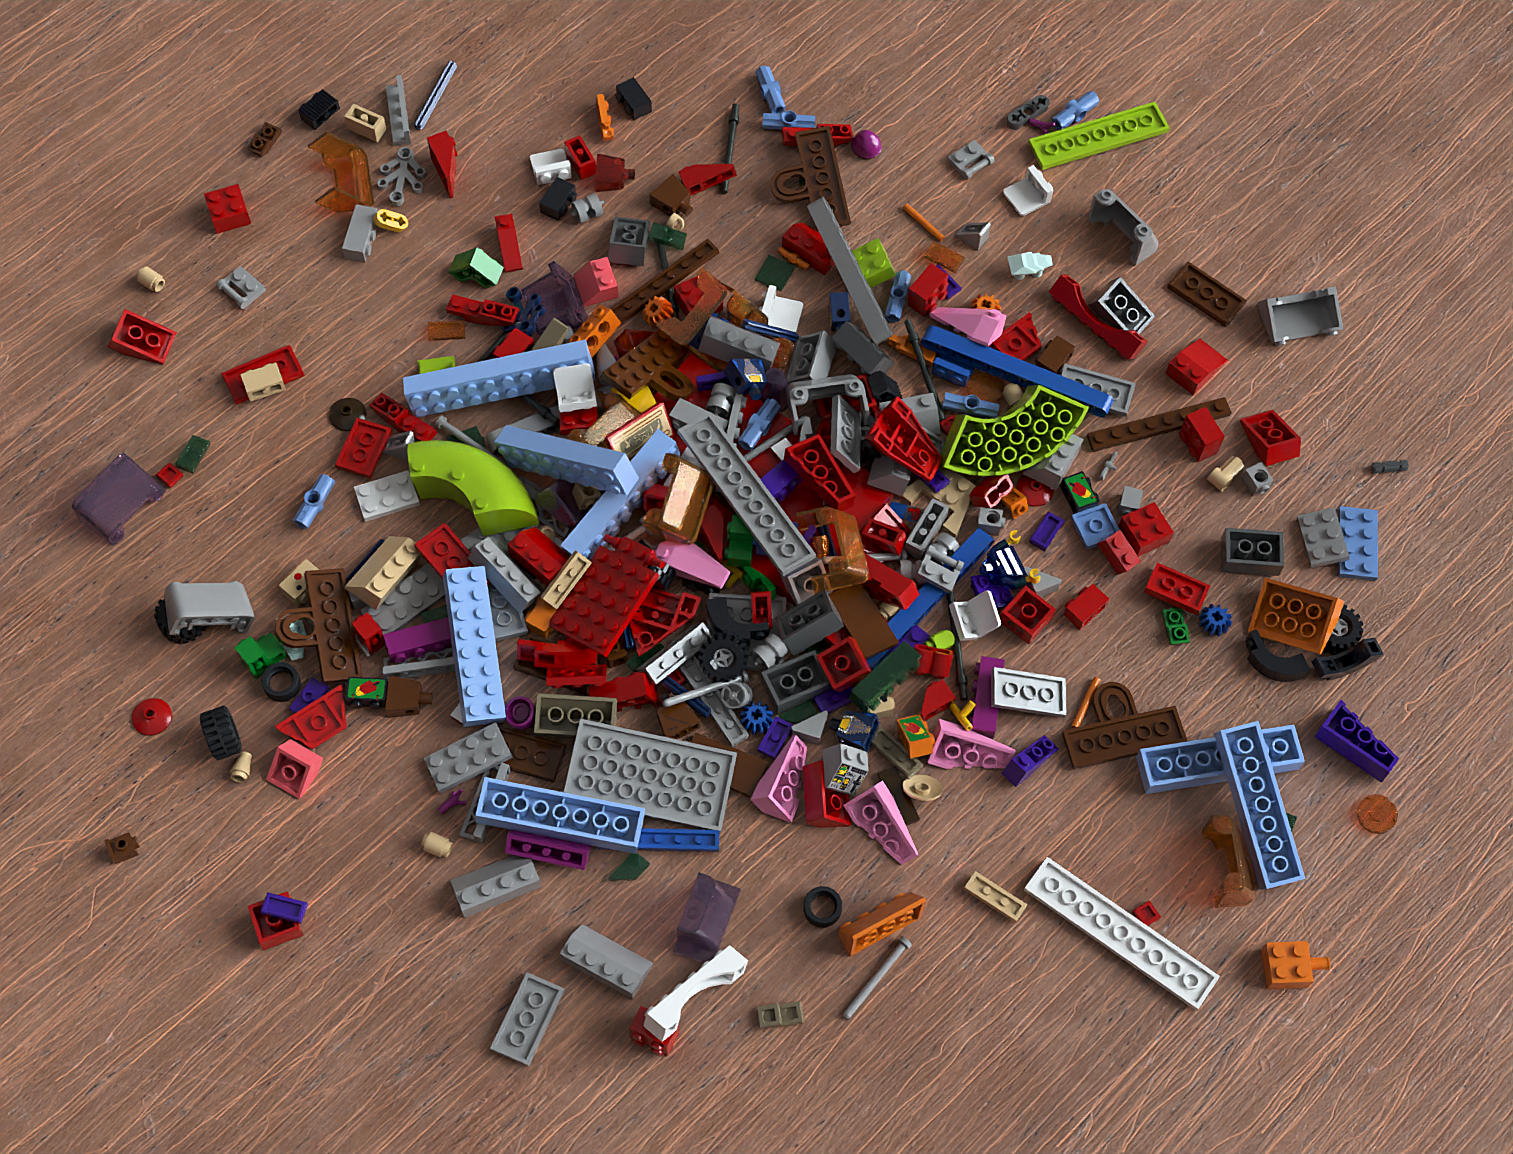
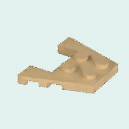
M941 467L939 470L950 480V484L936 494L919 479L906 487L903 496L897 495L911 505L923 492L931 499L934 498L949 506L948 511L952 515L942 525V529L956 538L971 502L969 495L976 486L958 472Z

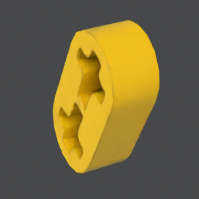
M385 209L379 210L373 217L374 223L378 227L394 232H402L408 226V220L404 215Z

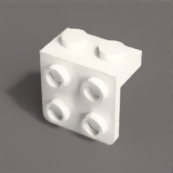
M563 149L530 156L537 185L552 183L556 177L563 180L572 178L569 160L567 161Z
M1032 165L1027 168L1025 179L1005 188L1003 194L1018 214L1025 216L1051 202L1053 187L1043 178L1041 171Z
M769 285L768 291H764L762 302H764L763 307L760 306L758 317H761L760 323L796 332L803 303L777 297L776 286Z
M579 364L553 370L560 412H572L578 409L597 407L590 364Z
M989 590L982 592L968 602H953L949 605L960 641L977 640L1001 625L992 593Z

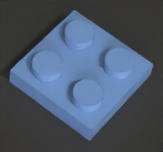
M1106 503L1071 515V520L1086 550L1098 546V542L1119 530Z

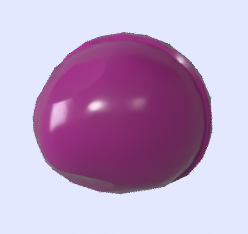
M870 130L859 131L852 141L853 152L862 159H873L880 154L882 149L879 137Z
M519 696L511 699L506 704L505 719L512 727L528 729L535 724L536 708L530 699Z

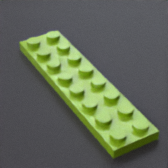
M1152 102L1031 138L1028 144L1041 169L1045 170L1167 133L1170 128L1156 102Z

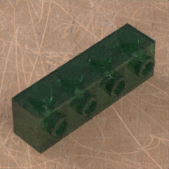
M904 640L851 690L849 699L865 714L870 710H876L881 704V699L884 697L888 698L894 692L893 688L897 684L899 686L902 685L910 672L914 673L921 665L919 662L922 656Z

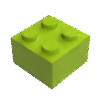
M879 238L852 251L870 289L896 276Z

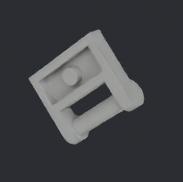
M973 140L950 155L947 161L964 179L968 180L972 177V174L984 166L994 163L995 159L992 154L987 153ZM980 158H982L981 161H979L978 163H976L975 165H973V166L970 167L969 169L966 168V167H968L969 165H971L972 163H974L975 161H977V160H979Z
M241 266L225 279L219 280L216 285L220 291H224L235 300L241 309L246 308L266 291L265 286ZM233 284L246 297H241L229 286Z
M930 545L915 576L950 593L963 568L964 562L956 561L935 550V547ZM931 556L953 567V572L931 561Z

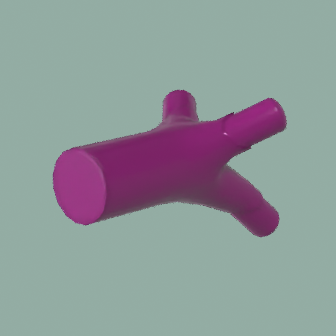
M1031 118L1029 125L1041 129L1044 134H1048L1046 128L1055 126V123H1046Z
M459 789L457 793L452 791L450 798L437 808L441 814H444L453 806L466 805V801L458 800L463 792L462 789Z

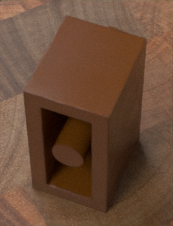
M1056 336L1053 341H1048L1045 346L1046 350L1037 355L1035 359L1036 366L1059 374L1064 364H1067L1073 356L1075 346Z

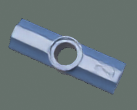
M766 65L760 66L755 74L760 84L762 98L766 100L771 113L782 114L786 107L781 97L780 85L778 81H775L770 67Z
M1089 91L1078 100L1073 99L1068 102L1064 110L1052 118L1051 122L1055 123L1054 128L1061 130L1074 121H1081L1089 110L1099 104L1097 94L1094 91Z
M790 110L783 112V114L763 113V129L782 130V127L815 128V116L796 115L795 112Z
M901 270L896 272L884 316L890 323L900 321L911 280V275L908 271Z
M945 392L942 409L960 412L971 417L978 416L987 419L996 417L1000 407L997 403L980 400L975 395L965 397Z
M767 399L758 413H754L751 416L746 430L738 439V444L743 449L752 451L759 439L768 433L772 421L781 410V406L776 400Z
M320 474L311 490L305 493L304 502L292 520L299 528L308 529L317 513L323 510L324 501L335 484V481L330 476Z

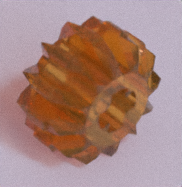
M778 337L776 342H779L780 346L772 366L784 369L793 355L794 343L786 338Z

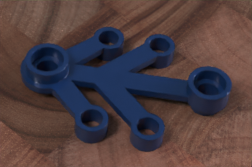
M511 287L506 292V297L510 302L514 303L515 307L519 308L515 321L520 322V324L502 326V330L507 335L517 328L531 336L536 329L534 323L538 316H542L546 312L544 306L539 304L542 298L538 293H533L530 295L526 307L523 308L521 291L517 287ZM533 309L534 312L532 313V315L530 316V318H529V320H528L527 317L529 316L531 310Z

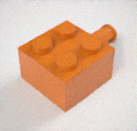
M1308 941L1267 942L1261 949L1267 989L1308 988L1314 982L1312 970H1329L1331 966L1328 956L1311 958Z

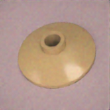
M913 775L909 780L906 778L903 782L904 792L911 798L921 801L937 799L943 791L942 784L937 779L927 775Z

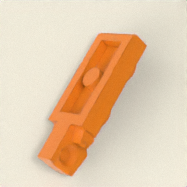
M597 94L596 110L603 141L613 140L614 129L610 127L611 117L607 115L608 101L604 100V94Z
M893 334V336L889 337L887 343L889 346L895 348L894 350L917 360L907 334L900 337ZM919 340L926 364L932 366L938 353L924 348L921 345V340Z

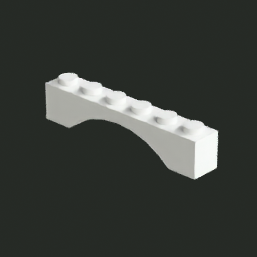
M730 945L724 950H719L710 962L706 961L701 966L698 972L691 973L687 981L683 984L679 983L670 995L666 994L663 996L658 1005L655 1007L651 1006L645 1013L646 1018L643 1026L663 1042L676 1031L680 1019V1011L691 996L711 986L732 984L744 974L748 960Z

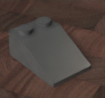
M615 216L609 242V262L644 266L650 221Z
M1121 277L1109 281L1088 304L1096 315L1110 326L1122 330H1135L1139 334L1155 317Z

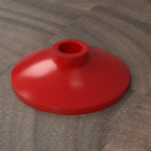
M1026 475L1019 479L1016 489L1026 496L1027 504L1033 507L1047 504L1052 499L1054 493L1053 488Z
M158 698L143 700L135 707L132 713L134 728L139 733L147 736L162 733L168 728L172 720L171 708L165 701ZM153 712L152 716H147L148 713Z

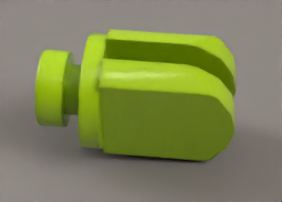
M942 630L931 635L929 641L924 642V645L947 649L954 644L955 638L949 630Z

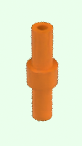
M779 247L777 253L787 258L788 262L793 265L796 264L806 271L809 269L810 264L800 259L799 255Z

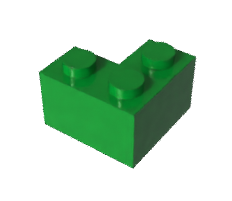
M476 247L455 255L448 273L461 283L473 279L487 289L497 285L504 267L498 264L495 259L485 254L482 249Z
M733 515L732 522L728 521L727 541L730 542V545L725 548L724 558L728 559V566L743 568V566L747 565L751 567L754 537L739 516Z
M271 632L261 636L257 642L251 636L247 639H242L234 647L242 664L255 679L260 677L268 666L278 663L287 657L285 649Z

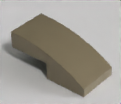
M800 1001L757 1007L760 1028L784 1027L804 1023Z

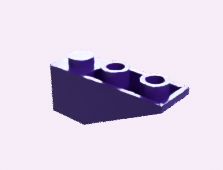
M1044 735L1012 758L1002 774L1017 787L1056 753L1059 748Z

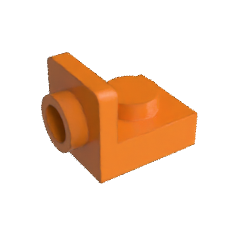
M1012 487L1007 495L1001 497L1000 502L1010 509L1013 519L1018 518L1029 510L1026 496L1014 487Z

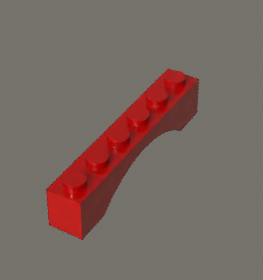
M1068 274L1060 275L1048 291L1054 301L1066 306V311L1079 317L1078 320L1083 325L1091 327L1092 332L1096 336L1104 338L1106 340L1105 343L1109 347L1116 348L1122 358L1126 360L1135 359L1148 341L1135 330L1117 329L1098 319L1086 304L1081 285Z

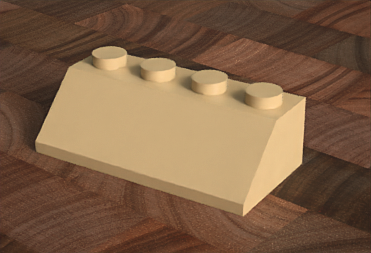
M389 536L346 584L345 589L377 610L420 560L421 554L414 547L416 542L409 537Z

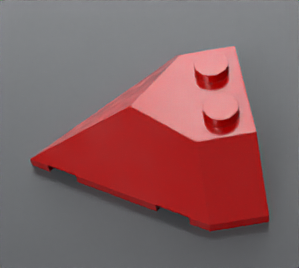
M652 587L629 622L638 657L692 619L697 612L701 597L682 592V595L679 596Z

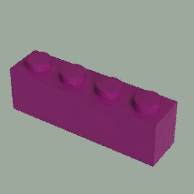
M448 617L383 634L390 663H400L408 658H419L424 656L425 653L432 651L440 652L445 648L452 647Z
M981 656L980 662L975 664L974 674H978L977 680H973L972 686L975 698H971L976 706L972 709L973 714L968 717V720L973 726L972 731L993 739L996 731L998 708L991 707V669L994 667L1004 668L1005 659Z
M510 830L507 836L505 853L585 870L589 862L592 845Z

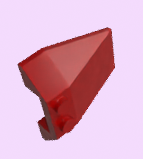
M898 396L879 413L865 436L868 443L878 452L928 482L932 481L943 459L911 409Z

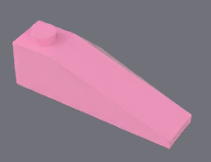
M937 307L930 312L929 316L944 325L954 326V331L958 333L962 331L967 334L966 338L988 347L1002 335L1007 315L1001 314L1000 311L995 309Z
M679 537L669 539L660 543L655 551L656 557L668 563L669 567H672L676 572V576L722 589L731 573L695 543Z
M939 719L933 732L935 738L933 753L928 754L927 763L945 769H953V767H964L965 769H971V767L1006 768L1016 751L972 730L966 731L963 726Z
M793 735L757 784L751 797V801L763 813L787 822H792L799 806L797 793L798 789L802 786V782L799 781L800 773L803 770V766H805L807 746L797 735Z
M883 781L843 805L853 822L858 827L861 826L869 833L868 836L877 840L883 846V849L901 865L919 855L895 800Z

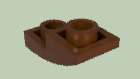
M265 122L259 134L253 136L247 150L264 156L277 141L282 132L281 128Z

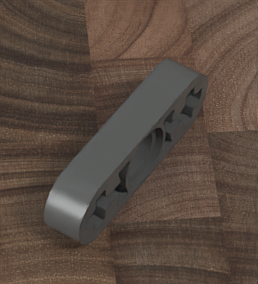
M1038 95L1008 115L1007 126L1014 130L1019 129L1029 123L1031 118L1035 119L1046 112L1050 102L1048 97ZM1024 110H1031L1033 114L1027 115L1024 113Z

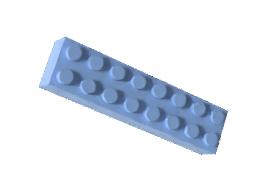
M508 425L504 427L494 441L498 451L503 455L509 467L523 469L526 472L531 471L542 476L547 475L555 479L567 480L570 483L575 482L586 487L591 486L599 490H607L623 495H628L639 479L629 459L623 452Z
M657 429L630 461L639 479L629 494H615L606 490L560 545L562 549L570 556L576 550L590 560L600 545L606 548L608 543L603 540L606 534L612 537L617 535L620 530L619 527L623 522L626 523L631 518L633 510L642 505L644 501L643 493L656 484L659 479H663L668 473V468L679 460L680 451L676 441L660 429Z
M485 566L446 569L443 574V583L463 727L488 725L495 722L497 724L503 723L506 714Z
M1259 721L1214 733L1259 889H1269L1305 879Z
M1288 725L1261 730L1274 774L1299 770L1305 760L1295 726ZM1215 737L1143 748L1139 750L1136 756L1145 794L1228 781Z
M485 777L475 816L476 823L636 854L645 808Z

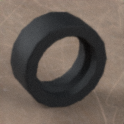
M274 663L268 666L262 674V687L266 695L274 701H288L295 697L300 690V676L289 663ZM282 672L289 673L292 676L293 682L288 689L280 692L271 689L269 682L274 675Z
M819 886L813 888L804 899L803 912L806 919L816 927L826 928L835 924L842 913L840 895L830 887ZM818 896L831 898L835 905L833 914L828 918L816 917L811 910L813 899Z

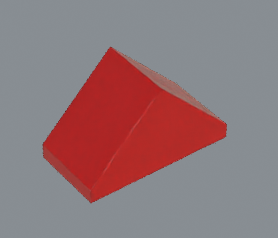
M771 592L751 593L752 624L768 622L769 629H773Z

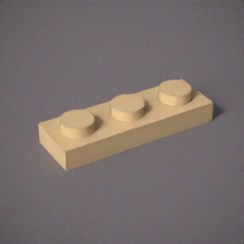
M575 550L540 597L558 609L592 562Z
M976 871L964 887L965 891L1015 923L1027 907L1026 903Z

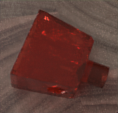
M597 154L596 192L623 190L625 180H635V169H626L625 159Z

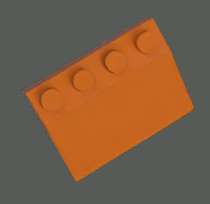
M1264 578L1247 633L1257 629L1261 637L1322 654L1338 622L1344 601L1333 596Z
M912 892L907 894L900 893L893 898L894 901L888 904L886 902L881 903L870 914L865 912L858 917L857 921L853 923L848 921L841 925L838 937L851 957L921 919L926 899Z

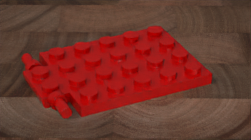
M608 534L604 536L603 540L611 544L615 551L601 545L598 547L590 559L591 565L561 603L549 623L551 629L606 658L660 576L657 572L647 568V566L655 565L661 569L665 566V562L656 557L653 549L625 536L621 539L619 537L614 538Z

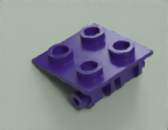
M992 574L971 576L970 586L975 593V597L984 591H991L996 609L1005 608L1013 600L1002 575L998 578H994Z

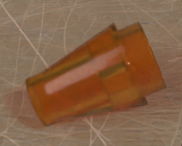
M827 535L812 537V542H810L816 557L822 560L824 556H828L829 540H827Z

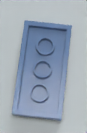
M1340 506L1338 509V520L1350 557L1349 560L1338 562V577L1376 581L1378 578V510Z

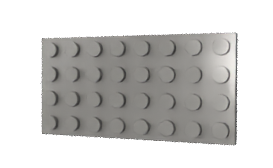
M580 719L564 793L645 808L644 816L708 830H719L721 832L737 753Z

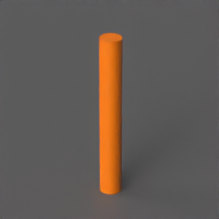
M909 204L904 205L903 209L938 241L942 242L945 236Z
M1093 677L1071 728L1080 727L1101 681L1098 677Z

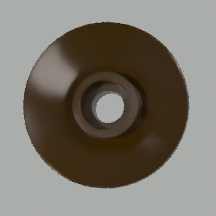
M355 398L340 399L332 405L329 411L331 424L342 431H351L356 418L366 419L365 406Z

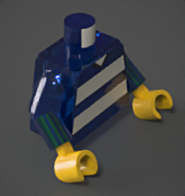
M1017 530L1011 531L1007 540L1003 539L989 550L987 558L980 566L981 575H988L992 584L1011 590L1028 585V582L1037 584L1040 581V575L1034 577V575L1038 574L1039 570L1036 568L1031 569L1028 576L1014 547L1009 546L1011 543L1018 544L1020 542L1021 536L1016 539L1012 537L1016 535Z

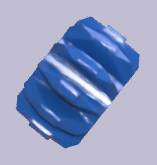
M1210 604L1209 607L1203 608L1202 613L1198 617L1201 620L1199 626L1204 627L1203 633L1209 631L1210 637L1214 633L1218 637L1222 633H1227L1228 628L1232 625L1230 620L1232 616L1226 613L1227 608L1221 609L1220 604L1217 607Z
M761 701L758 702V705L750 702V707L745 705L743 707L744 712L740 713L742 718L740 720L741 724L745 725L746 731L751 729L753 735L756 731L762 735L763 729L768 731L770 728L769 724L773 722L771 718L773 712L768 711V705L762 707Z

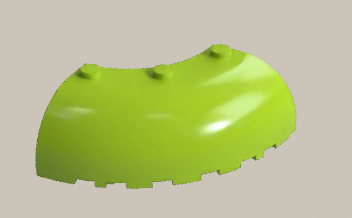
M1027 386L1020 400L1011 409L999 416L990 419H979L968 415H956L942 450L941 456L943 459L940 465L955 472L979 476L1004 475L1029 468L1055 453L1059 447L1068 441L1083 421L1089 407L1043 386Z
M428 440L408 443L407 454L410 478L421 499L450 498L472 511L483 536L540 525L532 499L523 483L511 469L491 454L476 447L452 441Z

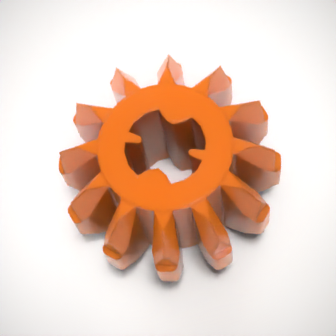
M987 293L984 296L978 294L977 298H973L970 309L1001 310L999 299L994 300V295L988 297Z
M655 296L653 300L649 299V303L644 305L646 309L642 311L644 320L654 328L656 326L661 328L662 324L667 325V321L672 319L670 315L674 313L672 304L662 296L660 298Z

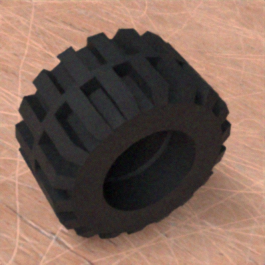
M165 599L158 601L159 606L155 607V622L164 637H167L169 641L174 640L178 644L180 641L183 644L188 643V640H196L195 637H200L202 635L201 631L206 630V625H193L191 630H187V627L180 629L179 635H169Z
M223 705L200 714V724L211 754L217 761L241 752V740L232 715L226 706Z

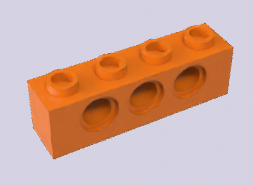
M599 304L567 343L586 340L592 358L619 327L621 321L611 309Z

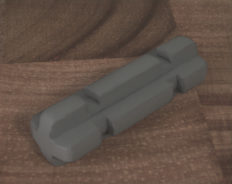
M1398 460L1382 461V463L1373 462L1371 465L1373 473H1380L1381 471L1395 472L1398 469L1399 471H1406L1409 468L1408 460H1400L1399 462Z

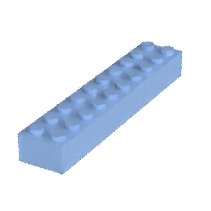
M586 340L404 377V395L415 417H422L555 389L556 385L553 375L555 368L588 363L591 366L593 380H595V372Z

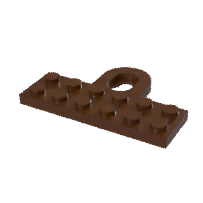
M830 126L795 132L801 165L782 168L772 176L771 192L773 196L784 203L809 199L810 204L823 196L828 202L839 226L851 225ZM800 177L806 184L800 190L785 188L783 183L790 178Z
M661 329L657 330L604 370L600 378L629 400L647 385L652 386L662 395L674 401H678L680 398L683 400L688 399L693 390V385L689 378L673 367L675 363L686 356L688 349ZM660 376L670 378L678 389L668 385Z
M344 568L305 571L304 577L309 607L288 609L282 612L274 624L276 638L281 644L289 648L316 647L322 684L347 682L348 677H363L355 631L352 626L353 618L348 590L345 589L346 578ZM298 620H306L312 624L313 633L307 636L294 633L290 630L289 625Z
M1117 682L1102 684L1097 688L1093 696V707L1098 723L1062 731L1073 769L1135 756L1143 748L1187 742L1176 706L1138 714L1131 692L1127 687ZM1109 696H1116L1119 702L1123 704L1124 716L1114 718L1108 714Z

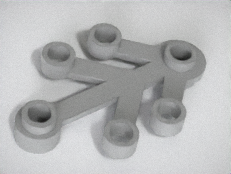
M409 147L400 148L395 159L380 166L381 174L386 176L377 181L380 190H386L388 184L397 179L395 191H392L389 195L391 204L396 207L404 203L402 192L405 179L412 185L414 193L419 194L423 191V184L414 178L407 170V166L409 164L415 170V175L418 179L425 178L426 171L425 168L420 167L414 160V152ZM400 164V168L391 173V169Z

